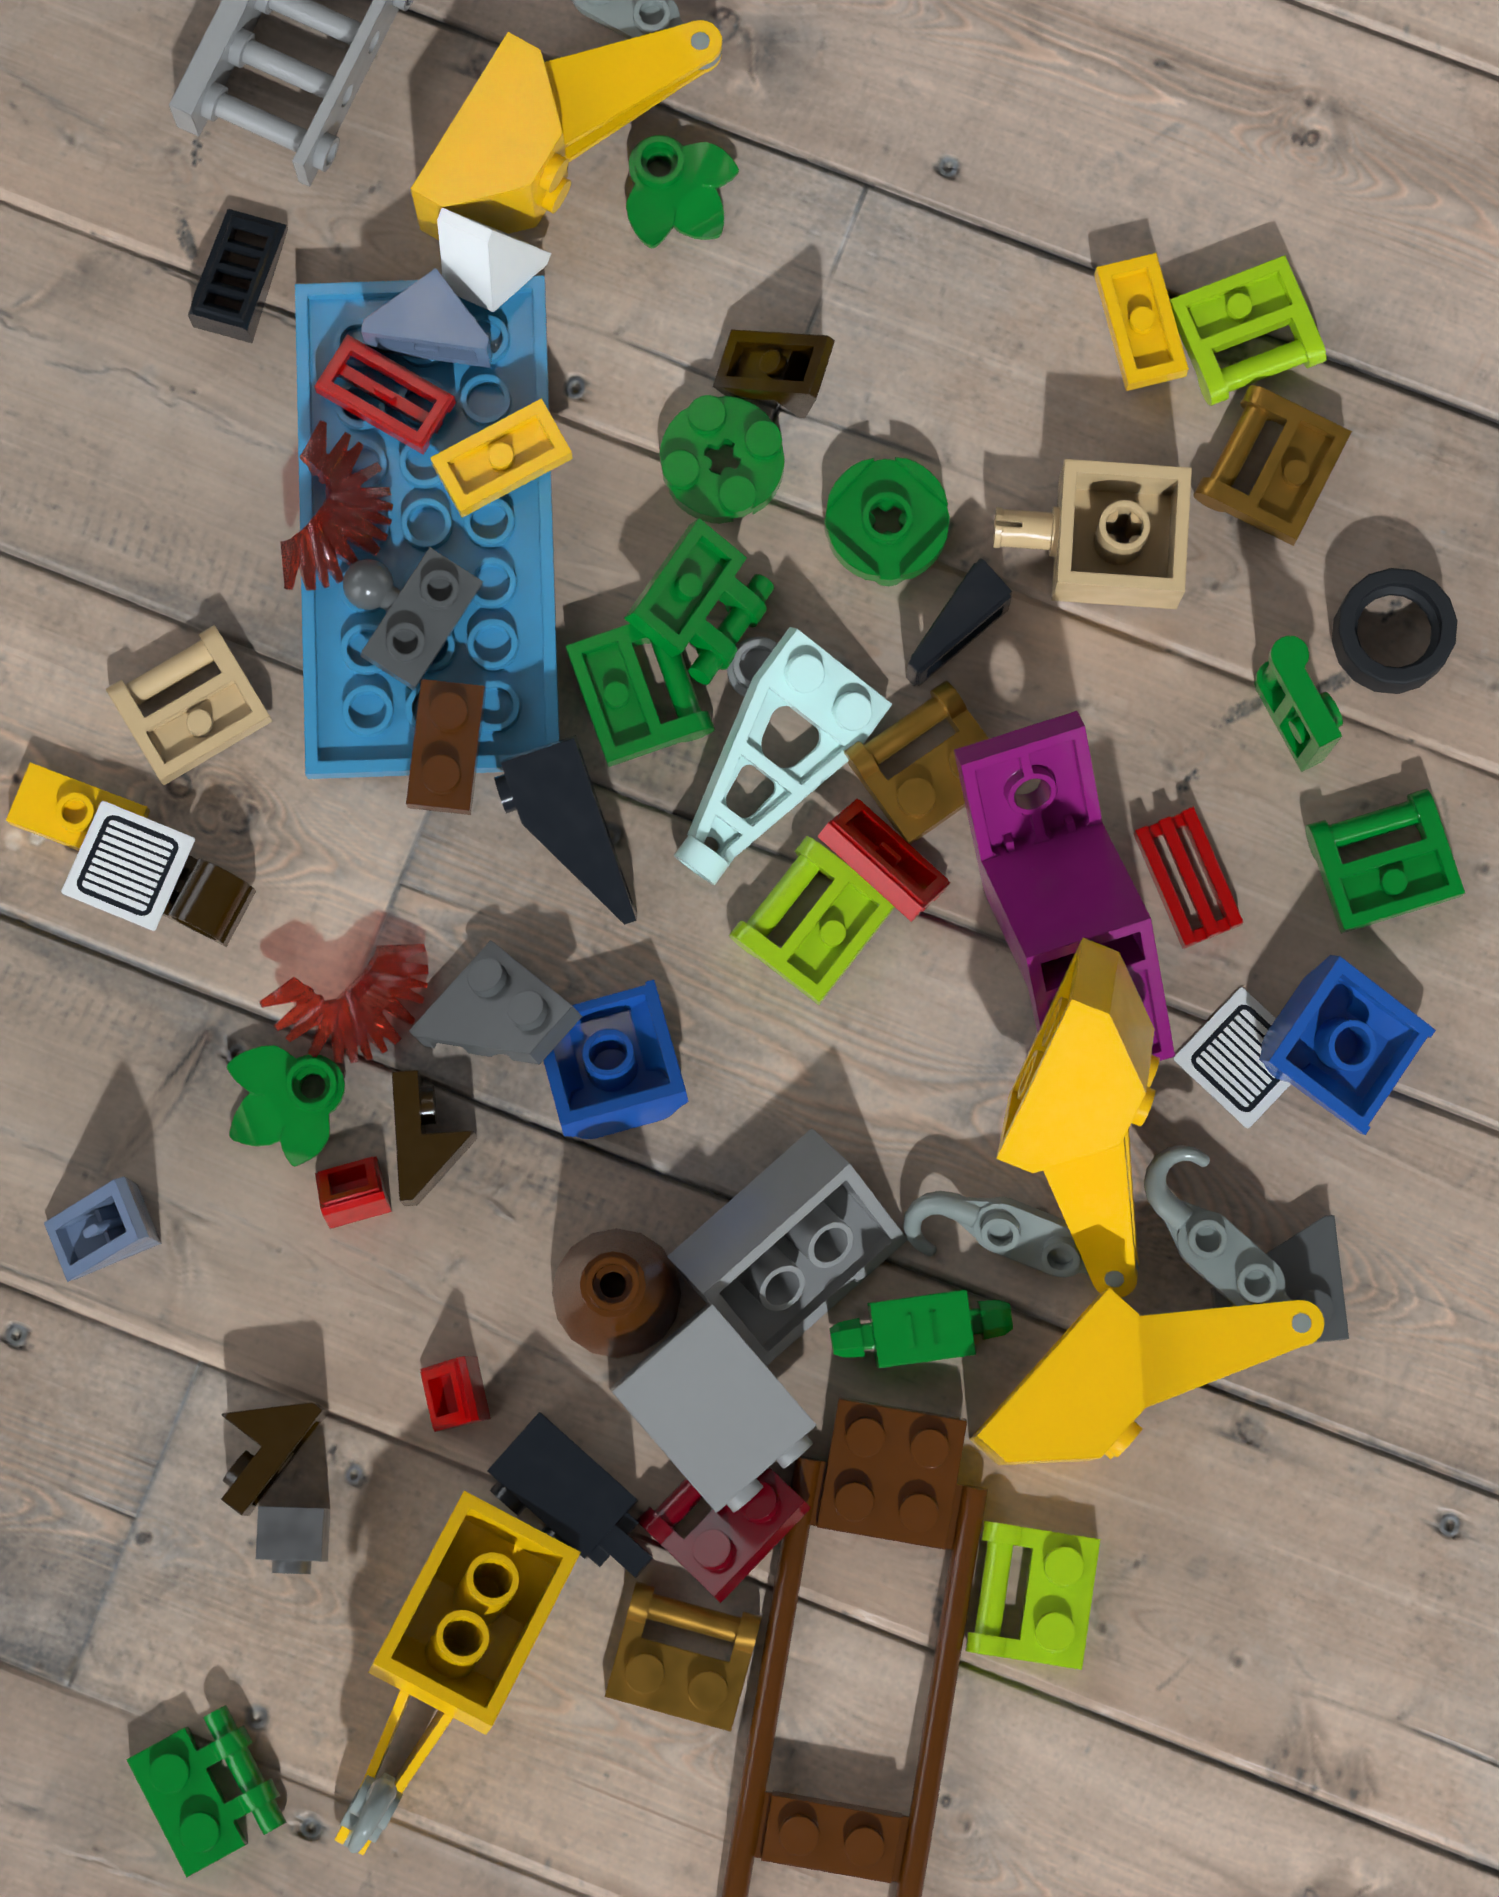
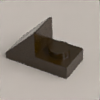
M731 329L713 387L729 397L775 400L797 417L806 418L817 399L835 340L828 335Z
M418 1070L392 1072L399 1200L404 1206H417L472 1146L477 1136L474 1131L426 1134L425 1125L437 1123L434 1086H423V1078Z
M309 1402L221 1414L226 1420L261 1446L255 1456L246 1450L231 1466L223 1478V1482L230 1488L221 1500L241 1516H250L329 1412L319 1404Z

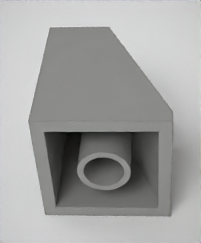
M706 1304L609 1388L716 1513L726 1504L733 1513L739 1510L763 1488V1485L757 1480L760 1474L775 1461L783 1469L786 1468L813 1444L806 1434L816 1426V1423L713 1304Z

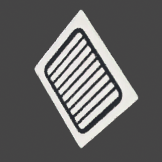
M102 801L61 892L66 896L155 931L189 856L195 838Z
M1241 987L1175 1055L1174 1061L1245 1128L1249 1129L1291 1084L1272 1076L1264 1063L1259 1060L1264 1036L1276 1018Z

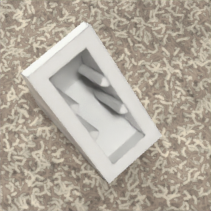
M445 208L441 209L437 219L442 277L457 296L491 312L496 311L547 265L552 254L505 232Z

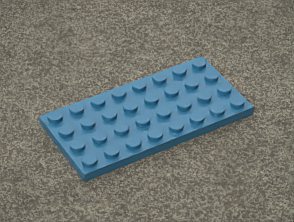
M534 276L494 312L458 296L489 337L492 351L491 368L381 353L455 396V406L450 413H446L442 420L443 425L438 433H434L431 437L430 445L424 455L316 393L314 387L346 335L348 334L365 344L361 333L363 319L418 280L295 284L305 775L308 779L409 776L421 681L416 689L412 690L361 657L362 650L387 611L380 607L373 610H364L351 604L343 591V578L347 569L353 563L363 559H373L381 562L389 569L393 577L394 586L402 590L429 547L483 581L482 587L422 678L485 686L486 698L476 773L504 772L501 765L503 759L560 740L551 471L462 518L430 457L541 398L550 412L545 276ZM350 356L346 364L427 412H430L434 406L430 401L356 358ZM337 377L334 383L412 429L419 430L421 425L343 379Z

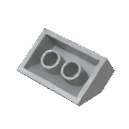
M811 1128L667 1257L706 1304H713L767 1366L907 1241V1238L852 1165Z

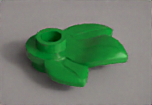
M654 135L640 141L634 147L629 157V174L634 187L626 203L628 221L635 235L649 248H656L660 245L673 227L680 234L694 239L709 240L719 238L724 228V209L716 189L725 186L738 175L739 168L734 160L722 148L708 142L683 146L676 139L665 135ZM656 160H663L671 166V170L665 176L658 177L651 174L648 167Z
M270 1045L247 1050L234 1057L227 1064L226 1068L233 1079L249 1092L241 1102L231 1123L229 1137L233 1141L255 1147L270 1146L281 1142L286 1159L294 1167L313 1159L322 1151L330 1137L329 1114L337 1109L345 1094V1079L335 1062L318 1054L303 1055L296 1059L284 1049ZM319 1076L325 1081L323 1094L313 1099L305 1097L302 1092L304 1081L308 1077Z

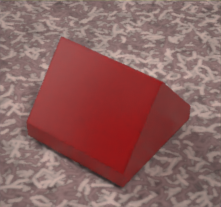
M377 1156L364 1158L315 1173L320 1209L330 1229L392 1212Z
M477 1356L456 1357L420 1369L434 1432L491 1419Z

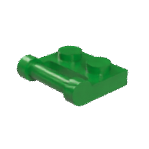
M631 624L566 645L569 660L608 768L680 742H689L702 738L715 730L709 711L701 710L682 654L680 653L674 658L670 657ZM643 644L652 645L678 719L663 724L660 723L634 647Z
M1288 635L1281 637L1274 643L1269 652L1268 661L1260 666L1255 675L1254 685L1300 771L1303 772L1323 762L1342 737L1339 727L1343 725V719L1330 694L1326 691L1319 694L1305 669L1309 661L1307 645L1302 639Z
M1428 789L1408 794L1407 801L1350 819L1328 825L1326 820H1321L1305 826L1307 842L1314 859L1317 861L1341 934L1460 898L1465 894L1436 804ZM1413 825L1419 830L1422 839L1420 841L1342 864L1337 848Z

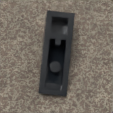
M576 735L503 759L501 765L504 774L494 777L506 814L517 810L522 825L624 925L637 921V912Z

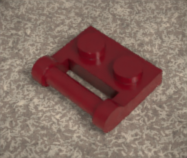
M770 1467L757 1477L763 1488L750 1501L734 1513L727 1504L717 1513L712 1509L685 1539L673 1528L703 1498L686 1478L655 1510L649 1506L636 1520L720 1603L811 1509Z

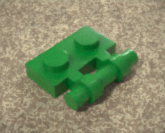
M698 518L687 527L624 619L672 658L682 653L690 642L696 647L698 657L688 670L689 674L697 682L708 685L719 669L726 670L738 651L736 644L748 627H756L766 613L767 606L765 602L774 590V585L768 578L760 574H754L747 586L739 581L735 575L747 557ZM719 600L725 605L728 613L718 628H716L706 620V617Z
M226 1705L203 1717L215 1740L207 1746L199 1749L189 1727H184L126 1759L186 1878L248 1844L237 1822V1819L252 1812L263 1835L287 1823L275 1798L281 1795L272 1778L265 1781L248 1748V1745L253 1743L244 1725L239 1728L237 1727ZM223 1759L227 1763L242 1793L228 1802L209 1768Z

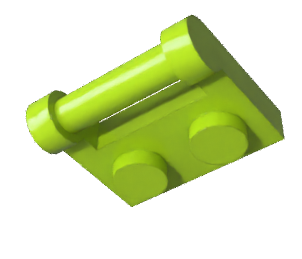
M1285 255L1170 299L1179 335L1197 374L1201 393L1209 406L1228 400L1229 392L1301 364L1308 369L1325 362L1327 359L1322 338ZM1289 325L1294 341L1220 369L1214 355L1215 353Z
M806 836L795 850V853L798 855L797 859L747 922L740 920L729 934V937L747 953L759 959L804 995L820 1005L895 907L847 863L815 839ZM818 872L824 874L833 882L784 945L779 948L767 938L815 875Z
M984 1521L981 1540L988 1543L975 1632H968L965 1651L1082 1670L1101 1539ZM1013 1546L1031 1548L1018 1639L1000 1637Z

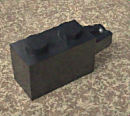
M541 1412L532 1419L487 1470L497 1480L490 1491L517 1516L526 1508L531 1510L546 1524L541 1530L542 1532L581 1552L580 1556L584 1559L590 1558L597 1566L601 1567L611 1555L635 1578L652 1561L653 1557L629 1536L639 1524L628 1513L638 1502V1499Z

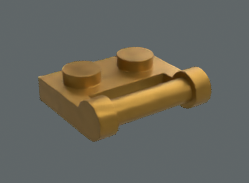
M1250 385L1240 402L1244 410L1210 477L1201 478L1193 495L1204 506L1215 511L1226 512L1294 546L1352 431L1263 387ZM1274 421L1284 426L1252 491L1247 495L1233 488V485L1265 422Z
M947 680L930 691L932 698L863 745L858 741L844 751L851 769L898 834L910 845L966 807L954 750L989 739L968 711L959 693ZM946 718L956 733L887 780L878 765Z
M636 1582L605 1697L731 1732L762 1616L743 1611L742 1617L734 1616L655 1594L654 1586ZM650 1619L733 1642L734 1647L730 1661L642 1638L646 1620Z

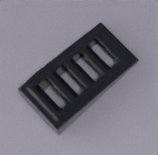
M227 209L188 312V317L194 328L253 343L288 231L286 224ZM237 229L268 237L265 247L262 248L234 240ZM230 252L259 260L257 268L254 269L229 262ZM223 274L251 281L249 289L221 283ZM219 295L243 302L240 311L214 304L216 296Z
M982 558L972 565L911 655L906 678L914 687L916 685L920 686L1009 610L1012 598L1011 589Z

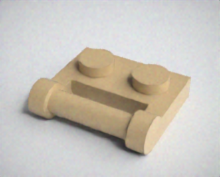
M215 625L198 634L201 638L200 641L129 683L125 684L121 679L106 688L108 695L163 786L273 722ZM215 661L221 671L219 675L149 716L144 717L139 705Z

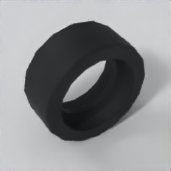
M1388 568L1368 574L1350 589L1333 619L1332 644L1338 663L1353 681L1374 692L1400 694L1420 688L1445 665L1456 644L1458 620L1451 599L1436 581L1415 570ZM1388 595L1402 596L1418 604L1427 615L1431 626L1430 644L1424 655L1414 663L1402 667L1384 666L1372 660L1362 649L1357 635L1358 619L1364 608L1375 599Z

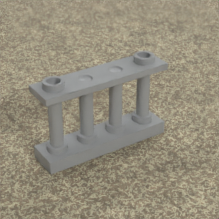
M222 0L169 103L177 127L199 137L207 121L214 122L219 117L296 152L292 162L298 181L310 187L318 170L326 172L336 156L340 143V138L336 134L398 10L407 11L414 0H373L362 23L312 0ZM272 11H275L349 44L350 47L336 75L328 74L255 41V34L252 32L261 14L269 15ZM245 64L250 65L323 98L308 130L229 95L228 87L225 85L234 67L242 68Z

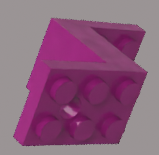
M1078 711L955 749L954 754L983 891L1028 987L1037 1033L1082 938H1086L1120 952L1155 1029L1151 1054L1159 1057L1160 1061L1175 1057L1152 920L1103 824L1086 728ZM1031 779H1041L1038 788L1027 794H1015L1017 788L1022 783Z

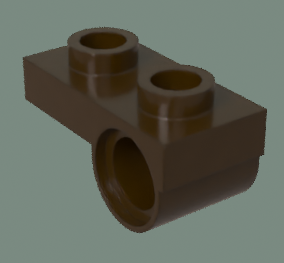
M189 855L163 912V916L227 947L256 890L229 871L206 860L196 859Z

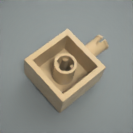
M1065 459L1059 476L1057 507L1053 506L1052 513L1008 510L996 507L993 548L1011 547L1049 550V556L1054 557L1051 601L1177 609L1185 593L1192 468ZM1114 526L1125 527V536L1130 539L1128 544L1116 542L1115 535L1111 534Z

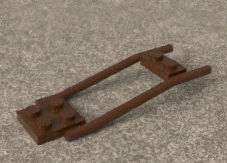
M839 1397L828 1461L800 1456L795 1460L791 1488L811 1509L781 1540L721 1897H748L754 1858H761V1861L885 1883L897 1882L895 1897H922L988 1492L986 1488L957 1484L967 1426L966 1418ZM810 1525L822 1529L951 1550L909 1816L894 1811L774 1790L772 1792L766 1791Z

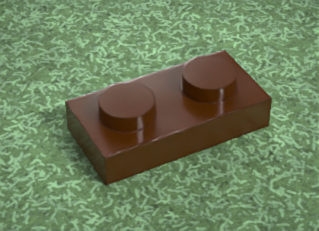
M421 679L406 798L408 808L471 815L486 698L485 686Z

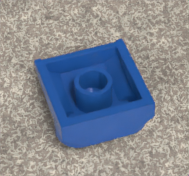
M1329 955L1303 978L1264 1036L1259 1060L1264 1063L1272 1076L1281 1081L1289 1082L1362 1135H1366L1371 1128L1368 1125L1426 1039L1431 1038L1436 1030L1341 956Z
M655 980L645 982L646 985L572 1005L582 1018L543 1060L564 1136L581 1139L604 1137L664 1120L689 1102Z

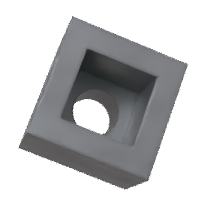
M258 1506L255 1559L272 1560V1573L311 1574L312 1561H328L330 1509Z

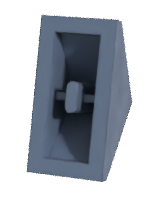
M436 268L363 319L361 333L364 343L377 352L491 368L492 351L489 337Z
M125 1176L110 1181L44 1222L67 1282L162 1244L138 1184Z

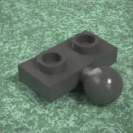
M429 547L402 590L394 586L393 577L389 569L381 562L373 559H363L353 563L347 569L343 578V591L348 601L360 609L373 610L380 607L387 611L362 650L361 657L407 687L415 690L482 587L483 581L431 547Z

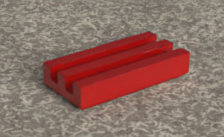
M348 334L314 386L316 393L423 455L430 445L431 437L434 433L437 434L443 425L442 420L446 413H450L456 404L455 396ZM350 356L356 358L430 401L434 406L430 412H427L346 364ZM337 377L343 379L421 425L419 430L412 429L335 384V380Z
M858 798L830 820L817 836L911 922L927 909L933 901L938 899L951 883Z
M1194 806L1183 810L1180 814L1173 817L1168 816L1148 827L1146 825L1134 831L1135 840L1182 949L1243 924V919ZM1180 828H1185L1223 919L1216 921L1177 833V830ZM1161 836L1164 837L1202 927L1192 931L1153 839Z

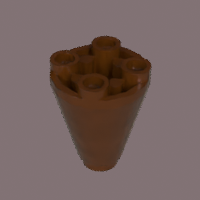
M617 1228L592 1233L572 1246L557 1267L552 1290L556 1317L570 1339L592 1354L615 1359L641 1354L662 1340L677 1318L681 1299L676 1267L668 1259L664 1249L642 1233ZM616 1272L624 1277L626 1288L619 1297L610 1298L602 1293L600 1282L607 1273Z

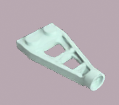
M789 627L752 678L690 826L688 836L676 851L674 857L698 876L715 885L738 854L849 761L844 751L858 741L864 744L892 703L800 630ZM782 706L792 708L816 727L819 733V741L816 747L797 764L788 768H780L765 757L761 746L762 737L771 715L777 708ZM746 765H752L773 781L774 791L753 815L741 818L727 807L726 797L740 770ZM707 837H712L717 841L719 848L716 852L704 844Z

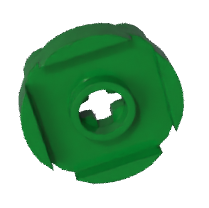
M700 396L693 400L689 407L679 412L665 431L660 447L663 480L675 503L683 511L697 519L700 518L702 521L722 524L733 522L734 518L745 517L751 512L755 514L771 502L782 482L785 457L781 431L763 410L746 400L729 396ZM722 445L733 448V457L740 461L736 469L725 467L721 475L713 473L711 471L712 460L705 455L710 449L719 450Z
M895 457V460L881 459L874 461L875 458L862 460L848 468L833 485L828 496L824 530L831 551L848 571L862 579L875 581L879 585L890 587L899 584L903 580L912 579L922 574L938 559L947 540L950 520L947 508L948 502L941 483L928 469L919 463ZM894 506L900 509L902 512L898 519V523L902 528L900 531L893 533L887 530L881 534L874 529L876 519L871 513L875 508L879 507L885 512L891 510Z

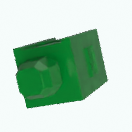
M957 1290L867 1303L870 1323L861 1324L860 1318L837 1322L829 1328L834 1355L843 1358L865 1357L864 1350L874 1349L876 1367L885 1368L976 1355L973 1335L981 1334L982 1340L1004 1336L1013 1330L1010 1303L1001 1300L977 1301V1308L969 1309L967 1290Z

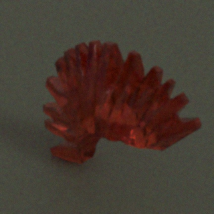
M322 420L317 424L299 457L308 466L313 476H318L319 482L326 484V499L318 512L300 532L291 539L280 541L284 588L286 590H293L298 569L300 570L306 591L316 590V574L324 589L330 587L328 572L337 584L342 582L344 577L337 558L348 566L359 561L347 541L376 556L381 548L372 538L385 542L388 535L372 523L388 526L392 523V519L378 513L393 510L392 503L378 499L390 496V488L361 487L383 469L376 462L352 474V469L364 445L358 441L348 451L347 448L351 435L346 432L332 451L327 454V422Z
M377 945L375 954L367 967L336 999L324 1001V997L321 994H316L313 988L303 984L296 977H291L260 1000L259 1003L262 1008L294 1003V1006L273 1025L277 1031L293 1025L292 1029L285 1036L289 1043L316 1026L307 1054L317 1058L331 1034L335 1063H343L344 1049L350 1063H357L358 1048L368 1061L373 1059L368 1039L381 1054L388 1051L383 1038L393 1045H396L402 1039L384 1016L383 1011L410 1025L415 1021V1018L397 999L418 1004L423 1003L425 997L412 991L411 988L426 989L428 983L411 978L410 976L429 974L428 965L406 962V959L426 952L425 945Z

